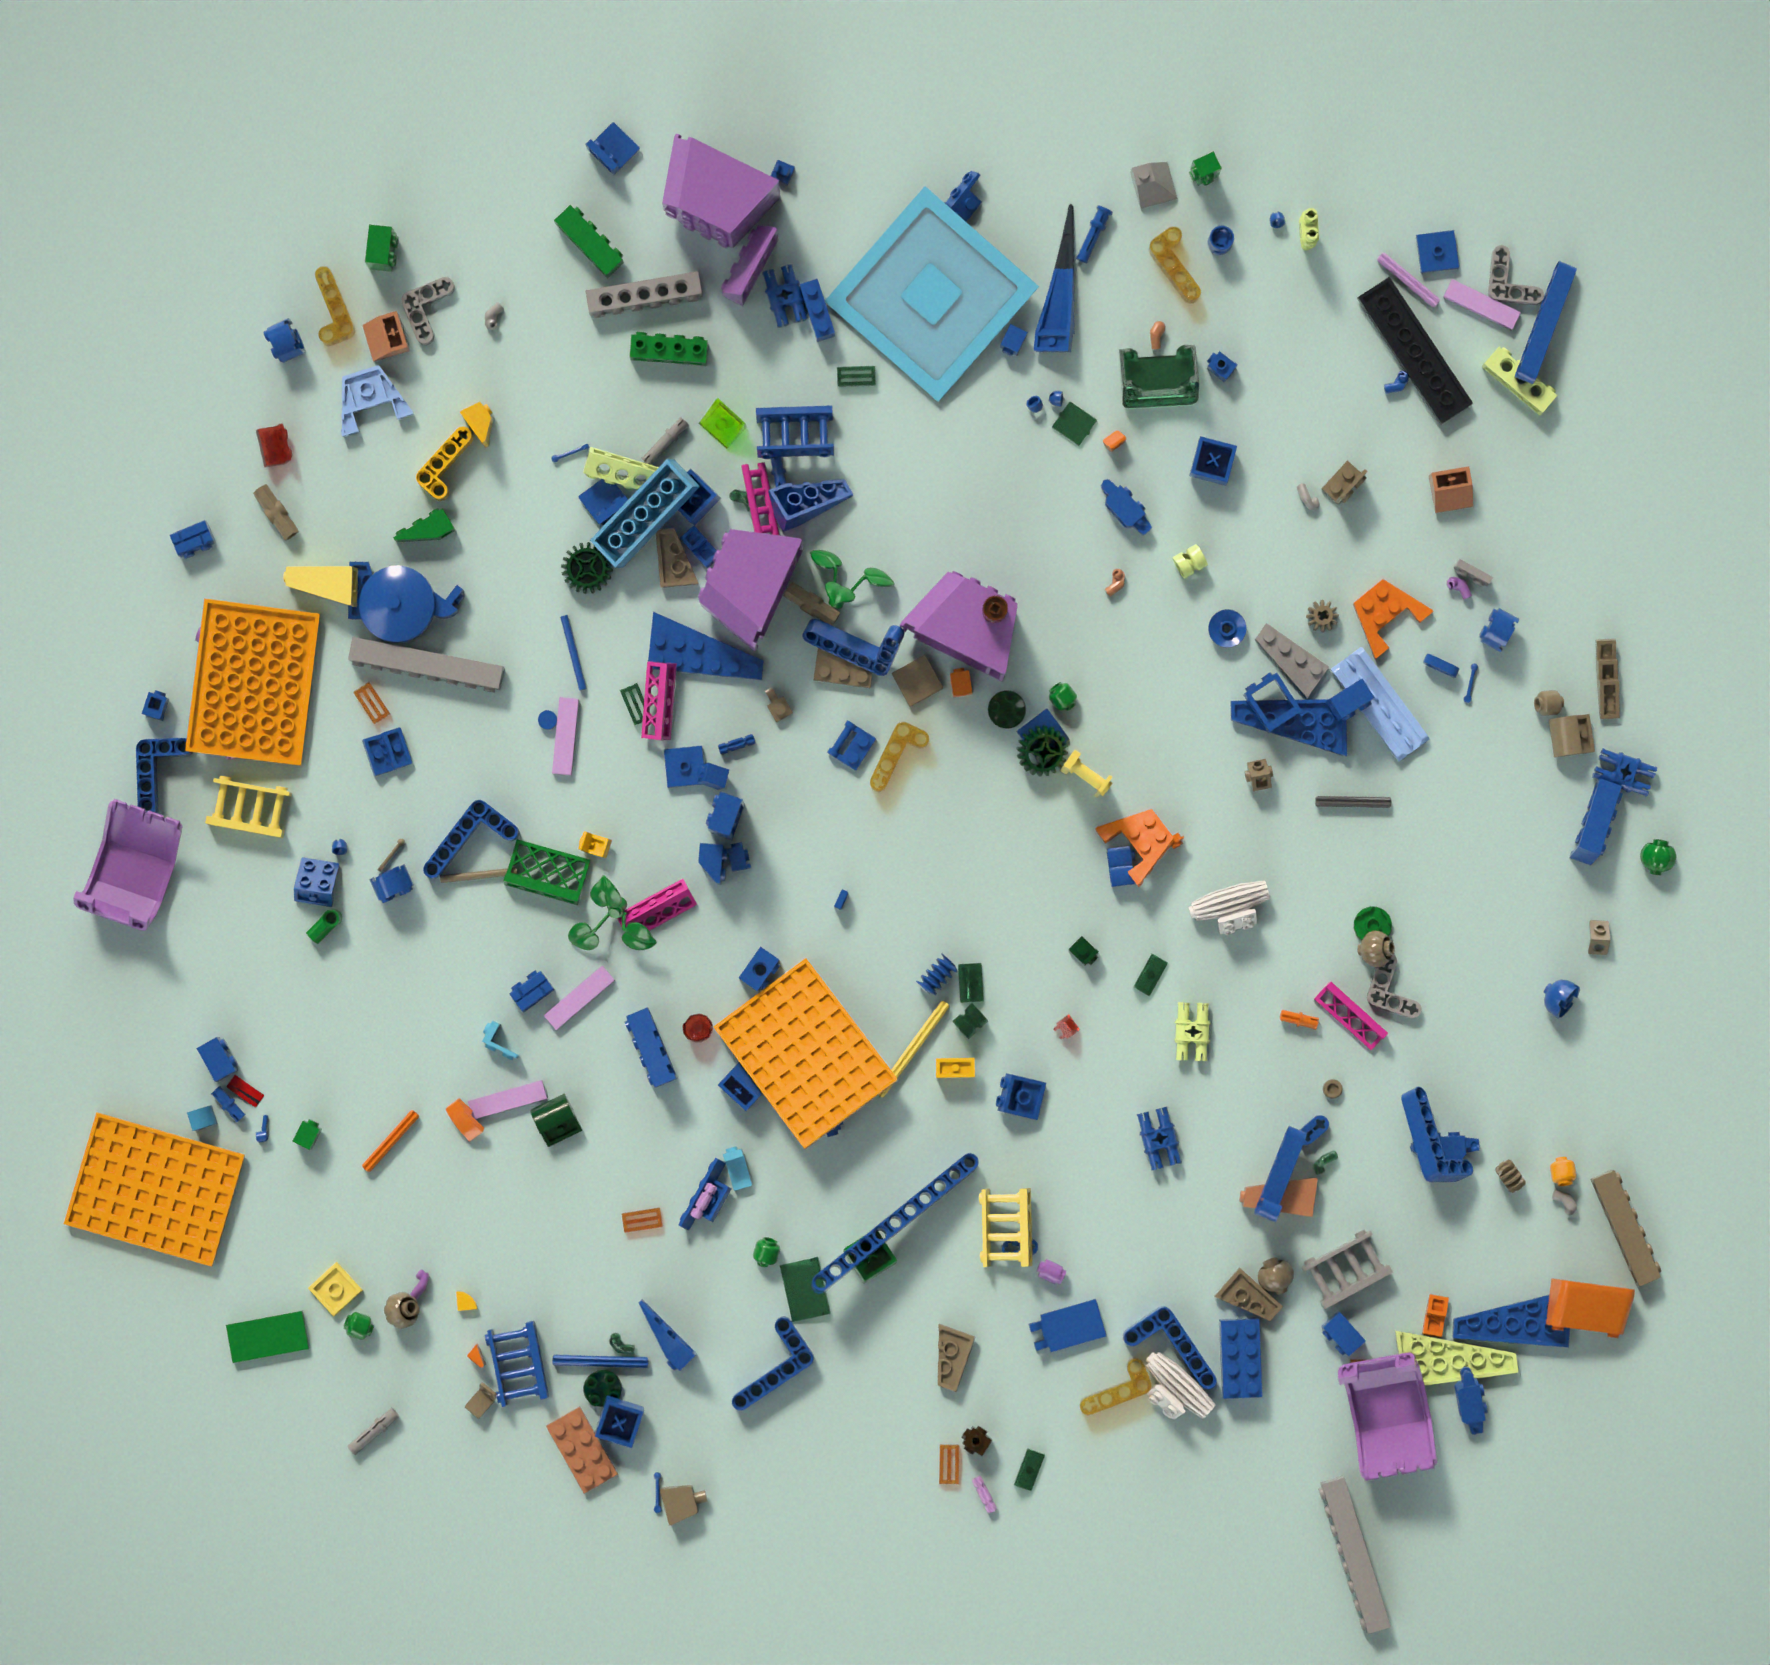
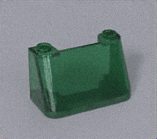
M1195 345L1180 346L1176 350V355L1138 357L1137 351L1132 348L1119 349L1122 404L1125 408L1192 405L1198 401L1199 373Z

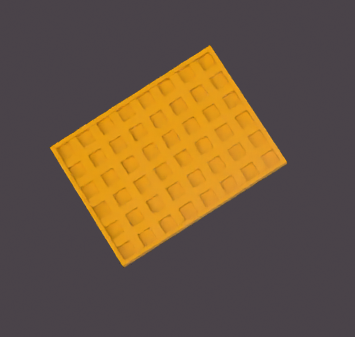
M806 958L713 1026L804 1149H807L898 1081L897 1077Z
M96 1112L64 1224L212 1267L245 1154Z

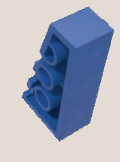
M1601 778L1597 781L1587 806L1590 810L1585 813L1581 823L1584 829L1581 828L1575 840L1578 846L1574 851H1571L1569 858L1592 865L1600 855L1603 856L1606 849L1604 844L1605 838H1609L1612 830L1609 827L1610 822L1614 821L1617 810H1615L1616 803H1620L1623 793H1620L1621 785Z
M644 1008L626 1016L627 1021H624L628 1032L632 1031L634 1035L632 1041L635 1049H639L642 1056L639 1058L643 1067H647L649 1072L647 1078L650 1084L656 1088L678 1079L649 1008Z

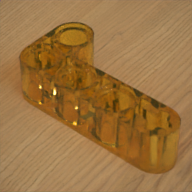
M1170 227L1151 241L1149 254L1184 301L1192 304L1198 301L1201 289L1172 251L1180 243L1182 232L1178 227ZM1175 233L1178 239L1172 241L1168 238V234ZM1160 244L1163 250L1156 252L1152 246ZM1171 259L1174 262V266L1167 267L1164 261ZM1182 274L1185 277V281L1178 282L1175 276ZM1189 290L1191 292L1195 291V295L1188 296Z
M319 267L315 271V278L333 323L322 327L318 335L324 345L333 346L352 338L356 330L333 273L328 267ZM323 273L327 274L326 277L330 284L326 285L325 281L322 278ZM330 290L336 291V295L333 298H328L327 293ZM336 308H343V313L341 315H334V311ZM344 325H350L351 328L348 333L341 332V328ZM326 332L333 333V337L330 340H324L323 337Z
M900 722L896 725L870 779L872 790L875 792L885 790L907 744L919 749L928 745L929 735L927 732L907 722ZM899 727H907L909 733L906 736H900L898 734ZM922 734L925 736L926 742L924 744H917L915 737ZM894 743L900 746V751L895 754L889 750L890 745ZM890 761L892 768L889 771L883 770L881 767L882 762ZM877 771H880L882 774L888 775V777L883 776L882 783L884 785L876 788L873 781L879 779L880 774H877Z
M1136 1357L1129 1359L1126 1369L1130 1379L1083 1397L1079 1402V1408L1082 1413L1092 1415L1148 1393L1151 1390V1381L1144 1363ZM1139 1362L1141 1366L1139 1371L1132 1372L1130 1370L1131 1363ZM1146 1380L1148 1384L1146 1389L1139 1390L1137 1388L1138 1381ZM1128 1387L1130 1391L1128 1396L1121 1397L1119 1395L1120 1388ZM1103 1394L1111 1395L1110 1403L1104 1404L1101 1402ZM1094 1397H1097L1101 1407L1097 1408V1404H1094L1089 1411L1087 1408L1083 1409L1086 1401H1089V1403L1096 1402Z

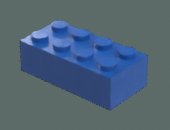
M720 792L719 795L714 797L712 803L714 811L713 814H708L705 824L708 826L710 833L732 840L745 803L743 799Z
M1219 1319L1222 1398L1262 1397L1259 1319Z

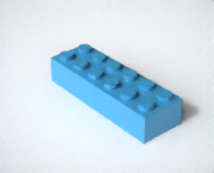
M666 459L590 541L615 568H623L700 486L675 459Z

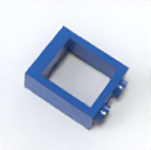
M1271 672L1261 678L1263 682L1256 685L1254 682L1245 688L1247 692L1243 694L1267 733L1302 712L1278 673L1272 675ZM1275 680L1292 706V709L1269 723L1252 697V694Z

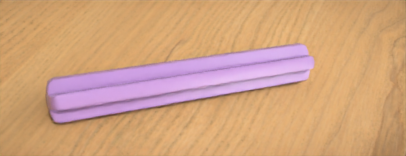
M1382 253L1378 257L1377 261L1431 307L1434 308L1439 303L1440 299L1386 253Z

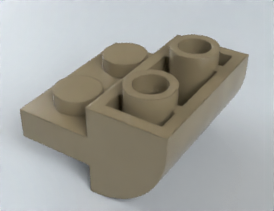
M1590 714L1549 719L1554 757L1595 752Z

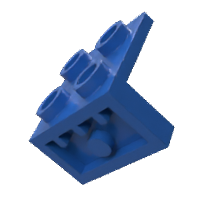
M614 122L594 141L590 139L585 144L587 150L613 175L640 150V147Z
M604 479L599 480L578 496L600 527L605 525L628 501V498L616 484H608Z
M301 858L294 884V901L332 907L334 901L333 889L339 870V863Z

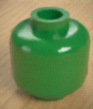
M1059 682L1049 690V700L1057 710L1069 711L1076 705L1077 694L1068 683L1062 684Z
M763 1237V1239L756 1242L753 1258L759 1266L768 1267L777 1262L780 1246L776 1240Z
M358 1312L348 1315L344 1323L346 1334L359 1340L365 1339L367 1335L370 1336L374 1325L371 1324V1318Z

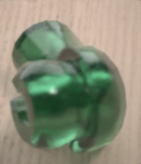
M733 490L729 494L730 499L743 503L749 512L750 508L746 491Z
M1333 1150L1322 1155L1313 1164V1170H1315L1316 1175L1325 1172L1324 1165L1338 1159L1336 1151Z
M618 1333L611 1334L609 1343L617 1353L634 1355L635 1345L624 1344L620 1340L621 1336Z

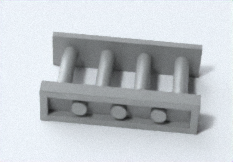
M1364 1229L1356 1233V1238L1317 1259L1312 1257L1304 1262L1305 1265L1301 1267L1302 1270L1307 1271L1310 1269L1323 1293V1300L1320 1303L1324 1309L1393 1273L1389 1265L1384 1266V1264L1380 1263L1367 1238L1373 1235L1371 1231L1366 1232ZM1361 1242L1374 1266V1272L1369 1275L1363 1272L1350 1248ZM1344 1251L1357 1275V1281L1352 1284L1346 1281L1333 1257ZM1327 1260L1340 1284V1291L1336 1293L1330 1292L1316 1266Z

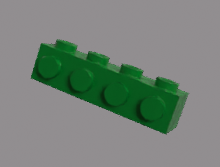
M569 205L554 219L555 224L606 278H609L624 263L622 259L623 254L617 248L613 250L610 247L608 238L604 234L600 236L595 231L597 227L590 220L587 222L583 218L584 214L578 207L573 208Z
M636 332V335L631 334L629 357L630 360L706 366L708 340H704V337L694 336L693 339H685L683 335H674V338L666 337V334L656 333L655 336H647L645 332Z

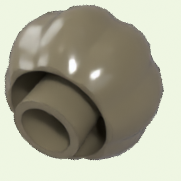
M1371 931L1364 936L1361 944L1357 947L1359 956H1362L1368 965L1382 967L1394 955L1395 946L1385 933Z
M1277 1257L1264 1261V1266L1258 1272L1260 1286L1266 1291L1276 1292L1277 1295L1287 1292V1287L1294 1278L1292 1266L1285 1260H1278Z
M399 1292L390 1296L384 1307L387 1322L398 1329H404L415 1324L420 1312L417 1300L406 1292Z

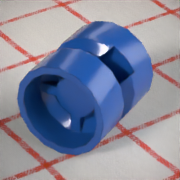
M1227 226L1215 227L1208 238L1209 250L1217 255L1226 254L1234 242L1233 231Z

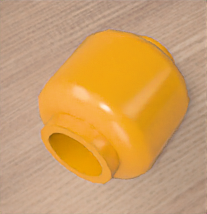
M1558 1157L1556 1162L1550 1165L1552 1181L1557 1183L1558 1186H1569L1576 1180L1575 1163L1567 1160V1157Z

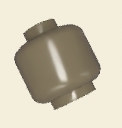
M1555 690L1541 691L1534 699L1535 710L1542 716L1557 715L1564 706V698Z

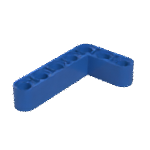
M811 619L802 637L811 645L872 673L885 676L895 660L905 632L897 625L890 626L880 647L821 620Z
M186 738L143 739L137 743L138 807L144 809V803L151 801L152 808L149 811L158 813L157 758L190 756L193 752H181L180 745L186 742ZM164 743H168L170 746L169 751L166 753L161 751V746ZM144 744H149L150 751L144 754L142 747ZM150 763L151 770L144 773L142 770L143 765ZM146 782H150L152 785L151 790L148 792L143 790V785Z
M475 800L423 867L424 874L431 879L440 877L481 822L508 841H514L518 838L519 828L486 802ZM478 804H483L485 807L484 812L481 814L475 812V807ZM494 815L500 818V822L496 826L490 823V819ZM466 819L473 821V826L470 829L463 827ZM508 827L515 829L513 837L506 836L505 831ZM455 834L461 836V842L457 845L451 841L452 836ZM444 849H447L450 853L446 860L440 858V852ZM430 865L437 866L438 871L435 875L428 873Z
M1418 1086L1402 1094L1401 1101L1424 1178L1428 1182H1458L1472 1175L1473 1166L1468 1160L1445 1159L1425 1090Z
M1288 1126L1254 1214L1273 1222L1277 1221L1282 1209L1280 1202L1305 1142L1306 1132Z
M1161 1306L1124 1331V1342L1129 1346H1136L1162 1328L1198 1383L1205 1389H1211L1216 1385V1376L1168 1307ZM1162 1310H1167L1169 1313V1317L1165 1321L1159 1319V1313ZM1151 1321L1153 1323L1151 1331L1143 1330L1144 1322ZM1173 1326H1177L1180 1329V1333L1176 1337L1170 1335V1329ZM1135 1332L1137 1334L1136 1341L1128 1342L1127 1334ZM1185 1342H1188L1191 1346L1190 1351L1187 1353H1183L1180 1350L1181 1345ZM1196 1358L1201 1360V1367L1198 1369H1194L1191 1366V1362ZM1205 1375L1212 1376V1382L1209 1385H1204L1202 1382V1378Z
M779 1317L775 1323V1330L792 1356L737 1392L732 1399V1405L736 1410L748 1408L812 1364L814 1360L813 1352L788 1317ZM782 1320L787 1321L789 1324V1328L785 1331L780 1330L778 1327V1323ZM793 1336L798 1337L800 1340V1344L796 1347H792L789 1344V1339ZM802 1353H808L811 1359L809 1362L803 1363L800 1361L799 1356ZM787 1363L792 1364L795 1368L791 1374H787L783 1369ZM771 1374L776 1375L778 1383L770 1384L767 1380L768 1376ZM759 1385L762 1388V1393L754 1395L751 1388ZM738 1396H743L746 1399L744 1406L736 1404L735 1399Z

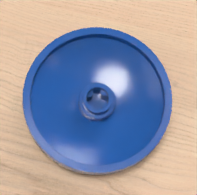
M389 566L375 572L364 584L359 598V612L363 623L371 633L388 642L401 643L415 639L428 628L435 614L436 599L431 584L421 573L406 566Z

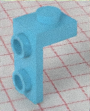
M492 1021L491 1024L487 1023L483 1031L485 1036L482 1042L486 1043L485 1047L494 1052L496 1049L502 1051V1056L513 1060V1058L518 1059V1054L492 1042L501 1024Z
M737 1146L726 1149L727 1153L723 1154L727 1165L733 1190L736 1191L752 1186L743 1150H738Z

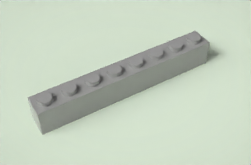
M352 637L348 660L353 662L352 665L364 667V664L371 665V669L382 671L383 668L390 669L391 673L401 674L403 671L408 672V676L420 678V675L428 676L427 680L439 682V679H444L447 684L457 685L458 682L465 683L467 688L476 689L477 686L484 687V691L495 693V690L501 689L505 669L500 665Z
M1343 1476L1321 1482V1488H1318L1321 1499H1325L1327 1504L1324 1507L1327 1518L1331 1517L1333 1523L1330 1526L1333 1537L1337 1536L1339 1544H1336L1339 1556L1343 1555L1345 1561L1342 1563L1344 1573L1349 1574L1351 1580L1348 1581L1350 1592H1354L1356 1600H1353L1356 1611L1361 1612L1362 1618L1359 1621L1362 1630H1366L1368 1634L1390 1628L1389 1619Z

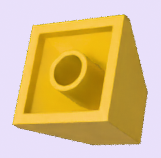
M478 402L463 409L460 413L484 447L487 448L490 442L493 423L490 415L493 412L487 404L483 406L481 402Z

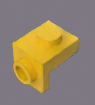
M584 831L580 838L578 849L607 858L612 840Z

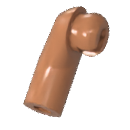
M1161 321L1155 322L1150 330L1152 349L1161 348L1160 338L1165 331V324Z
M1115 569L1112 572V584L1104 589L1109 597L1124 587L1125 574L1121 569Z

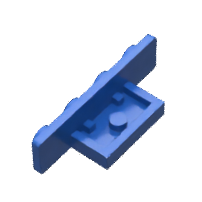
M970 171L963 176L960 185L952 190L951 196L944 202L966 222L982 203L970 191L971 187L981 176L978 172Z
M715 1158L710 1163L708 1172L700 1181L695 1195L690 1199L687 1210L681 1215L678 1226L690 1230L696 1219L690 1213L693 1208H696L695 1204L701 1193L705 1192L704 1188L707 1183L715 1185L717 1190L711 1195L712 1199L706 1210L702 1211V1217L714 1222L732 1189L717 1180L726 1165L724 1161Z

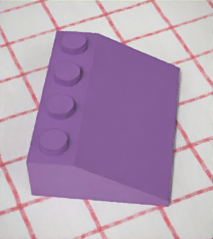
M757 226L756 230H751L748 236L750 241L747 247H742L739 253L740 260L738 263L734 262L730 269L732 274L729 280L725 279L721 286L723 290L722 296L741 306L744 305L778 242V232L775 227Z

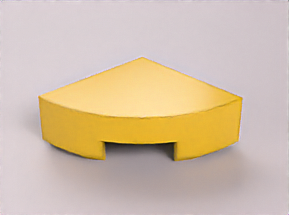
M456 1291L458 1311L478 1309L476 1301L469 1294Z

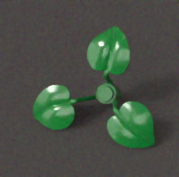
M813 550L809 553L817 565L834 570L833 582H827L825 585L829 597L828 603L834 608L841 609L844 603L854 601L855 594L853 592L863 580H868L870 584L880 587L895 585L894 581L880 569L866 568L864 570L865 575L851 589L837 583V567L842 566L838 556L825 550Z
M605 875L592 887L590 896L596 905L600 907L607 906V914L593 930L587 923H577L568 933V939L573 945L583 950H593L599 944V937L595 932L609 916L614 919L622 917V930L625 932L622 935V941L629 948L647 950L657 943L644 925L635 922L628 924L626 927L627 913L624 911L627 907V901L621 897L616 887Z

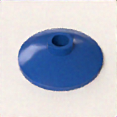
M1230 609L1215 613L1208 625V632L1212 641L1225 648L1238 645L1244 639L1247 630L1244 618L1238 612ZM1229 626L1230 632H1224L1223 627Z

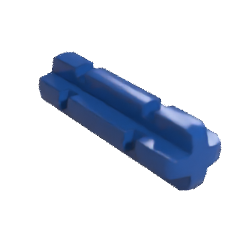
M753 734L745 736V738L741 737L728 741L727 744H719L718 749L720 754H726L730 750L732 752L744 748L746 745H754L755 739Z

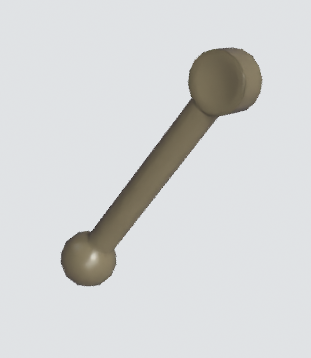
M404 839L397 841L398 844L377 869L379 872L383 870L400 846L405 844Z

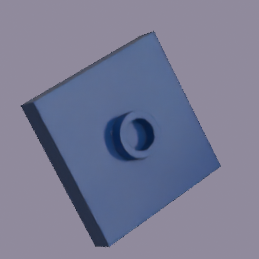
M1454 230L1416 235L1421 273L1459 269Z
M702 746L664 749L668 788L701 785L697 783L699 778L697 777L699 767L704 764Z

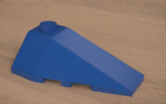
M845 479L825 480L821 483L803 482V484L797 485L786 483L768 491L774 516L783 532L806 523L853 496Z
M641 1299L639 1305L665 1357L668 1359L666 1363L674 1371L676 1369L680 1371L697 1353Z

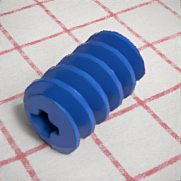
M941 954L943 960L940 958L936 959L938 965L931 964L933 971L926 970L928 977L921 975L923 982L916 981L925 991L935 996L937 995L935 988L942 989L940 982L947 984L948 982L945 977H953L950 971L958 972L955 964L944 954Z

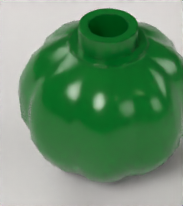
M1654 839L1653 843H1647L1643 846L1640 859L1642 864L1650 870V874L1661 875V872L1668 871L1675 865L1677 855L1675 849L1672 846H1668L1669 841Z

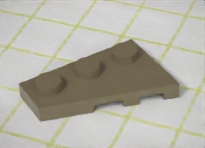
M675 529L658 530L656 533L660 587L699 584Z
M818 648L813 680L870 688L872 672Z
M1240 1267L1214 1295L1218 1299L1269 1321L1283 1308L1279 1302Z
M939 1324L938 1386L957 1392L975 1336Z

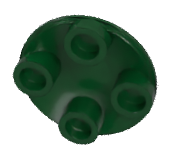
M1009 690L1001 691L991 698L988 704V715L996 726L1010 729L1023 721L1026 715V705L1022 697L1016 692Z
M598 1370L586 1378L583 1392L585 1398L592 1406L603 1407L607 1395L620 1399L622 1384L618 1376L613 1372Z

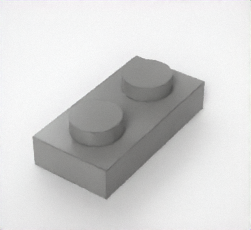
M1461 559L1454 566L1457 570L1456 573L1463 577L1469 576L1473 578V582L1479 586H1488L1493 579L1492 576Z

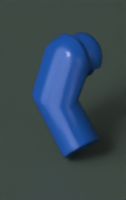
M1400 371L1394 383L1384 384L1385 394L1404 390L1409 381L1407 372Z

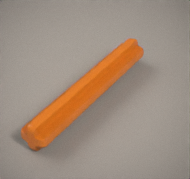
M411 1110L362 1164L363 1169L371 1172L415 1123L419 1115L414 1110Z

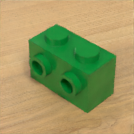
M1214 151L1192 162L1189 175L1193 182L1196 181L1198 186L1201 184L1204 186L1214 182V178L1219 177L1222 168Z

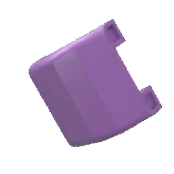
M117 799L110 801L100 848L82 893L76 891L73 897L74 905L83 911L135 929L147 930L157 915L175 867L183 827L180 821L170 817L164 818V815L152 811L146 812L145 809L132 804L128 806L126 802Z
M1402 1353L1340 1366L1338 1369V1380L1340 1385H1345L1356 1434L1361 1477L1368 1481L1379 1479L1380 1475H1382V1478L1396 1476L1398 1472H1401V1474L1417 1472L1418 1468L1421 1471L1434 1469V1466L1437 1464L1432 1418L1422 1373L1414 1354Z

